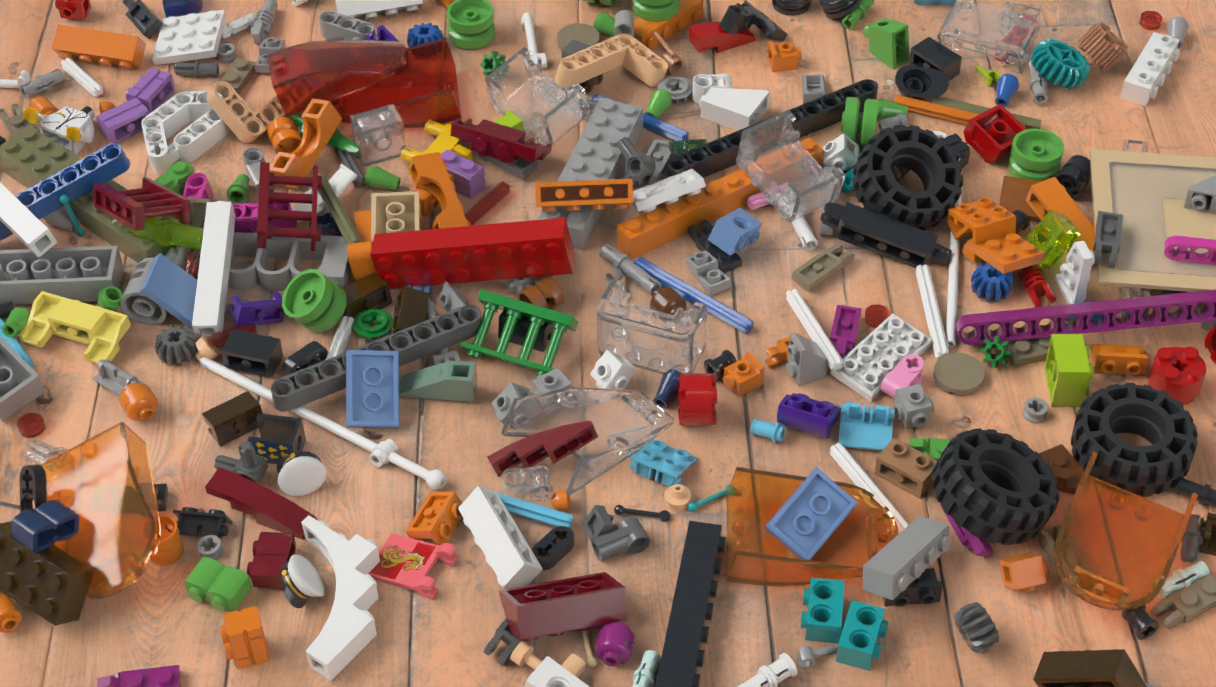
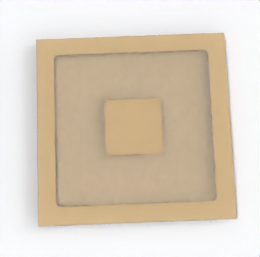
M1090 149L1095 229L1098 211L1123 214L1120 249L1117 254L1115 268H1110L1108 264L1111 253L1101 252V262L1097 266L1098 285L1186 292L1216 290V265L1171 260L1164 254V242L1171 236L1216 240V213L1184 208L1189 187L1216 175V157ZM1199 248L1195 250V252L1199 254H1203L1208 251L1205 248Z

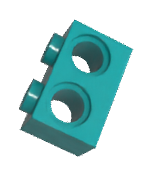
M811 578L810 589L804 588L803 605L808 606V612L802 611L801 628L806 629L805 640L839 643L845 581Z
M851 601L837 647L836 662L870 671L872 660L878 661L882 644L878 643L879 637L885 638L888 621L884 620V608Z

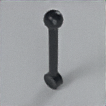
M616 505L614 508L616 515L625 513L659 518L662 522L670 520V512L667 510L658 513L624 508L622 505Z

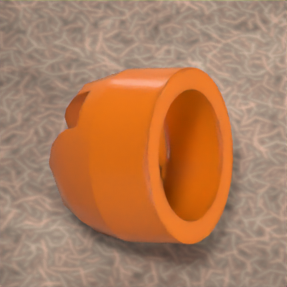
M110 101L99 102L100 114L116 107Z
M568 489L558 490L552 494L551 506L555 510H571V498Z

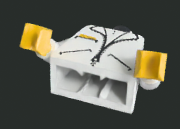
M66 106L50 115L40 114L38 110L29 107L24 110L23 119L28 120L31 124H38L43 135L74 155L78 154L85 144H90L93 141L95 129L92 119L95 117V112L89 106H85L81 111Z

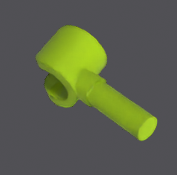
M979 65L975 67V70L985 78L984 84L986 86H991L993 81L997 83L1000 78L999 72L995 70L986 72Z

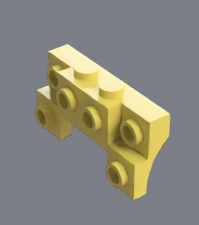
M41 291L34 300L29 319L18 336L21 342L40 348L46 344L52 335L88 344L89 347L83 354L85 361L97 364L99 360L107 359L111 362L120 350L118 342L130 328L131 324L128 315Z

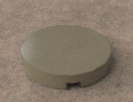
M570 24L560 29L557 34V45L561 51L573 39L590 46L600 43L599 32L588 24Z
M955 352L940 357L934 365L933 379L936 385L946 393L951 391L956 393L957 396L971 395L980 390L984 382L985 369L982 363L966 353Z

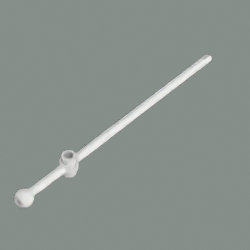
M207 357L200 359V365L272 402L270 389ZM304 406L290 410L371 452L369 459L377 467L391 462L426 480L428 487L433 490L442 489L447 482L446 474L442 470L434 469L430 471L397 454L398 446L391 439L377 444Z

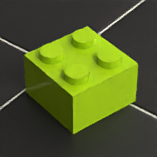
M1051 334L1044 367L1051 407H1081L1085 396H1089V379H1093L1094 368L1093 364H1089L1088 361L1090 350L1089 345L1084 343L1083 334Z

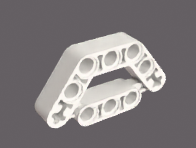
M209 91L180 92L143 118L141 124L151 170L155 174H165L168 168L177 160L185 163L193 162L229 134V127L207 102L206 97ZM191 121H195L187 128H185L183 131H181L179 134H177L174 137V142L171 145H167L168 138H170L172 135H174L176 132H178Z

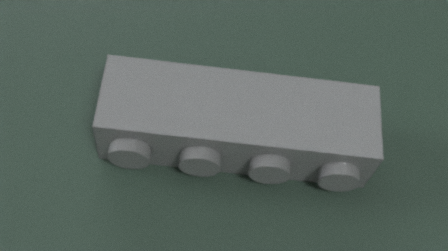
M923 516L917 517L863 565V590L891 600L895 599L916 578H919L930 565H933L936 559L948 551L951 544L949 524Z

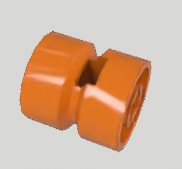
M280 117L273 120L268 126L267 133L276 154L278 152L292 153L300 145L302 138L292 119Z
M157 514L148 518L142 525L141 533L150 560L156 565L162 566L177 562L182 557L184 546L176 520L167 514Z

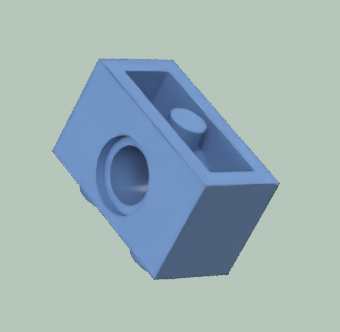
M738 208L716 221L708 240L731 256L738 251H743L747 245H753L758 240L761 234L759 229L762 222L743 209Z

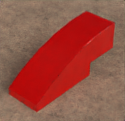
M707 22L689 26V41L698 52L714 48L717 53L756 41V37L750 30L730 34L721 29L719 26L720 22Z

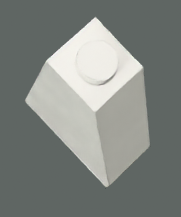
M711 87L706 95H702L700 98V117L737 131L758 123L769 108V91Z

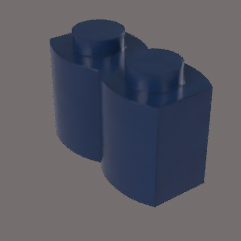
M50 500L40 505L36 510L30 509L16 515L12 519L11 536L34 552L42 551L53 545L56 541H65L79 532L80 515L59 500Z

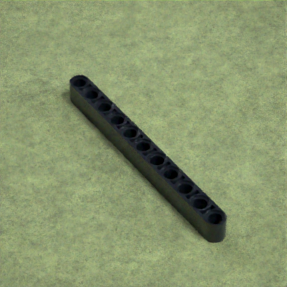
M871 79L861 80L674 156L668 160L667 178L689 169H693L705 178L842 121L847 97L859 98V112H864L865 101L867 99H877L878 84Z

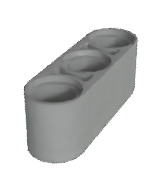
M326 11L319 16L321 34L324 39L342 37L345 39L346 46H349L351 39L359 37L363 39L367 47L368 33H371L373 38L376 37L375 26L372 23L334 11Z

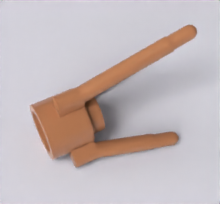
M655 31L654 35L666 50L662 59L668 63L667 72L669 71L671 74L678 73L683 67V60L676 55L660 34Z

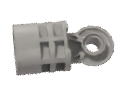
M182 243L176 249L171 247L165 256L186 272H188L193 262V259L188 257L186 248ZM145 258L136 265L120 301L124 314L128 315L133 321L143 325L160 324L165 320L168 311L140 292L155 258Z

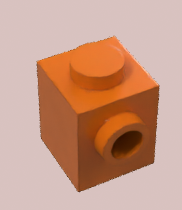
M1028 552L999 559L1005 587L1027 592L1036 590L1039 584L1046 583L1047 565L1041 555Z

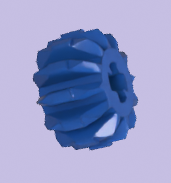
M422 22L421 25L415 24L413 28L408 29L407 45L412 54L418 53L419 57L422 55L429 56V54L435 55L437 51L442 50L444 39L442 30L439 29L438 25L432 26V23L424 24Z
M987 262L984 266L978 265L971 277L972 292L977 293L978 298H986L987 302L990 299H993L995 302H998L1000 298L1006 299L1013 288L1012 272L1003 274Z

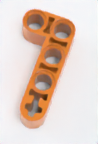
M371 209L354 212V228L362 242L347 244L348 259L355 282L372 273L377 274L370 255L373 243L371 241Z

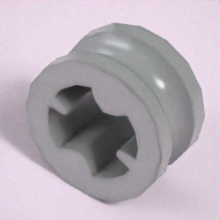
M222 43L219 45L217 52L219 62L231 63L237 58L233 44Z
M1030 398L1025 402L1023 416L1031 423H1041L1046 419L1048 405L1043 399Z
M215 535L204 536L197 543V550L201 559L202 557H208L218 560L224 553L222 543L219 537ZM209 546H215L214 549L211 547L210 551L205 550V548L209 549Z

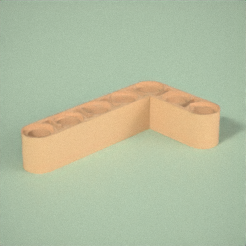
M619 34L562 58L554 80L561 87L571 88L622 65L647 85L658 87L659 82L665 77L668 63L633 36Z
M310 69L256 112H253L234 88L224 81L216 83L208 92L206 98L208 104L239 140L244 143H252L267 131L269 124L273 120L285 117L322 86L324 78L318 70Z

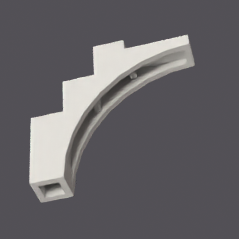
M307 516L301 522L305 539L320 550L330 563L336 576V590L330 616L318 637L305 652L310 668L329 681H332L377 635L375 619L367 611L379 599L376 588L377 583L368 573L380 562L378 547L371 539H364L356 534L349 540L344 534H338L331 530L322 520L317 521L311 516Z

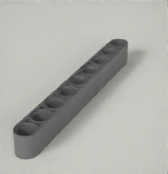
M464 305L353 350L399 351L400 367L475 337L481 322V311L475 305ZM346 352L275 380L271 384L274 408L281 412L290 411L345 389Z

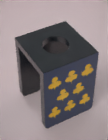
M261 413L257 415L261 438L250 436L248 441L252 443L255 453L263 457L267 463L278 464L282 458L292 453L303 451L306 438L302 418Z

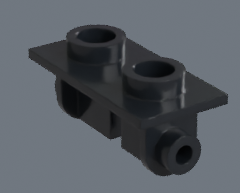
M192 507L173 510V513L178 517L176 522L180 535L198 536L199 527H203L202 537L215 535L222 539L223 536L227 537L229 527L225 523L232 524L233 522L221 510L210 509L209 513L199 512L198 509Z

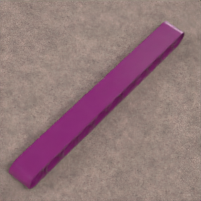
M1216 290L967 314L958 318L956 329L959 340L964 344L972 345L985 343V339L994 342L995 336H1000V342L1051 337V334H1084L1216 321ZM1205 303L1202 309L1194 310L1198 304ZM1179 306L1176 312H1168L1171 307ZM1146 309H1153L1151 314L1142 315ZM1121 311L1128 312L1126 316L1122 318L1116 317L1117 314ZM1094 314H1102L1098 320L1090 319ZM1070 316L1076 317L1071 323L1065 322L1066 318ZM1043 319L1051 320L1047 325L1039 324ZM1016 322H1025L1024 326L1020 328L1013 327ZM991 324L1000 325L996 330L988 329ZM965 327H974L972 332L965 333L962 331Z

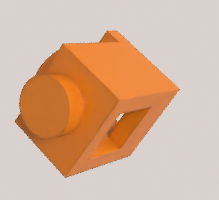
M768 41L767 59L772 72L798 69V60L802 59L801 48L795 47L794 42L774 44L773 41Z
M748 352L744 358L724 368L723 382L727 389L732 390L738 397H741L763 385L764 366Z

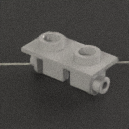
M445 282L438 302L446 312L468 305L469 301L459 288L451 287L448 282Z
M107 359L99 360L96 365L99 374L93 380L118 396L121 395L123 388L127 385L143 383L137 377L131 376Z

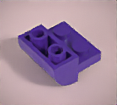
M786 394L778 406L777 422L784 426L829 439L832 427L840 417L841 408L834 406V404L828 401L820 402L811 399L805 394Z

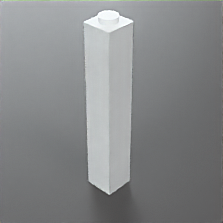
M0 183V221L39 258L58 242L49 229Z
M207 202L192 327L197 339H200L203 335H207L212 339L222 338L236 219L232 202Z

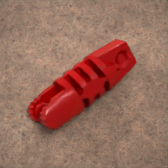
M1038 265L1021 268L1022 272L1018 273V276L1035 308L1042 307L1039 298L1045 295L1050 303L1056 301V297Z

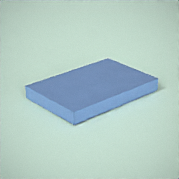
M160 253L155 256L140 292L193 330L192 321L197 280Z
M346 351V428H399V351Z
M816 467L764 529L807 564L858 502Z

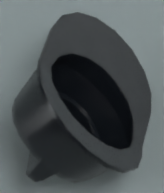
M907 65L901 67L895 75V83L902 96L918 100L940 97L947 91L949 86L946 75L933 68Z

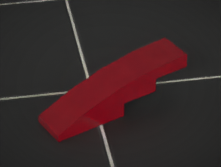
M591 420L562 425L511 443L487 456L499 477L520 463L525 470H528L549 457L554 465L598 438V434Z
M222 468L217 469L205 486L207 494L230 501L232 509L255 516L257 524L282 533H294V537L302 540L305 539L301 522L307 516L317 520L316 516L287 498L256 482Z

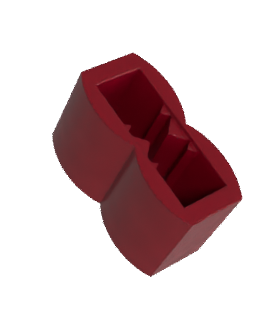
M261 532L258 540L253 542L252 552L254 558L247 565V574L255 588L283 589L282 566L290 560L292 555L296 554L294 533Z

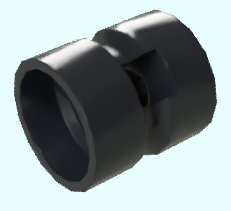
M1082 155L1071 156L1055 176L1059 183L1065 187L1066 192L1071 198L1078 197L1091 180L1090 160Z

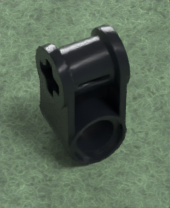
M740 3L730 5L719 26L730 34L747 31L755 22L756 14L749 13L743 9Z

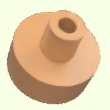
M203 335L196 342V347L199 351L195 354V357L199 361L202 357L215 360L221 354L220 346L207 335Z
M681 484L668 487L664 494L665 506L673 512H683L688 509L687 505L691 502V491Z

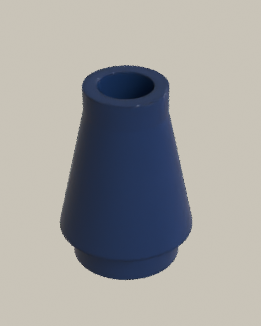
M669 369L663 373L657 394L653 399L656 405L667 408L668 404L678 395L679 374H682L681 372Z

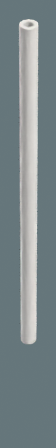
M962 193L959 200L955 203L954 207H957L959 204H961ZM952 231L950 232V250H952L949 259L946 340L949 348H953L956 345L960 238L955 240Z

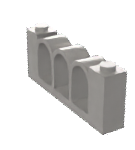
M234 232L228 286L232 289L249 290L260 284L267 291H283L290 281L300 273L301 259H323L321 266L317 270L341 288L348 286L352 269L348 259L347 243L343 236L321 235V242H316L315 251H310L311 239L272 237V239H267L266 249L256 248L257 233ZM235 256L256 257L250 267L241 270L232 269ZM268 257L289 258V262L284 268L277 271L265 270Z

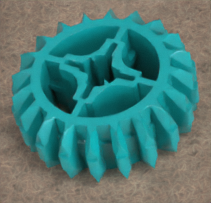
M1052 38L1040 41L1030 58L1032 60L1031 64L1035 67V71L1040 73V76L1045 77L1047 81H1051L1054 85L1057 84L1061 88L1076 89L1078 86H1081L1087 79L1091 69L1089 62L1080 54V51L1074 49V46L1071 47L1067 43H1063L1060 40L1056 41Z

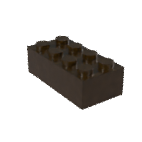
M12 521L0 523V591L55 626L79 620L94 569L55 545H51L45 550L34 552L11 536Z

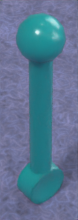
M63 194L60 196V202L65 205L76 228V234L82 237L85 232L80 227L68 202L69 197Z
M729 484L721 492L698 502H689L687 508L689 511L695 512L698 507L727 494L730 496L735 495L737 487L734 484Z

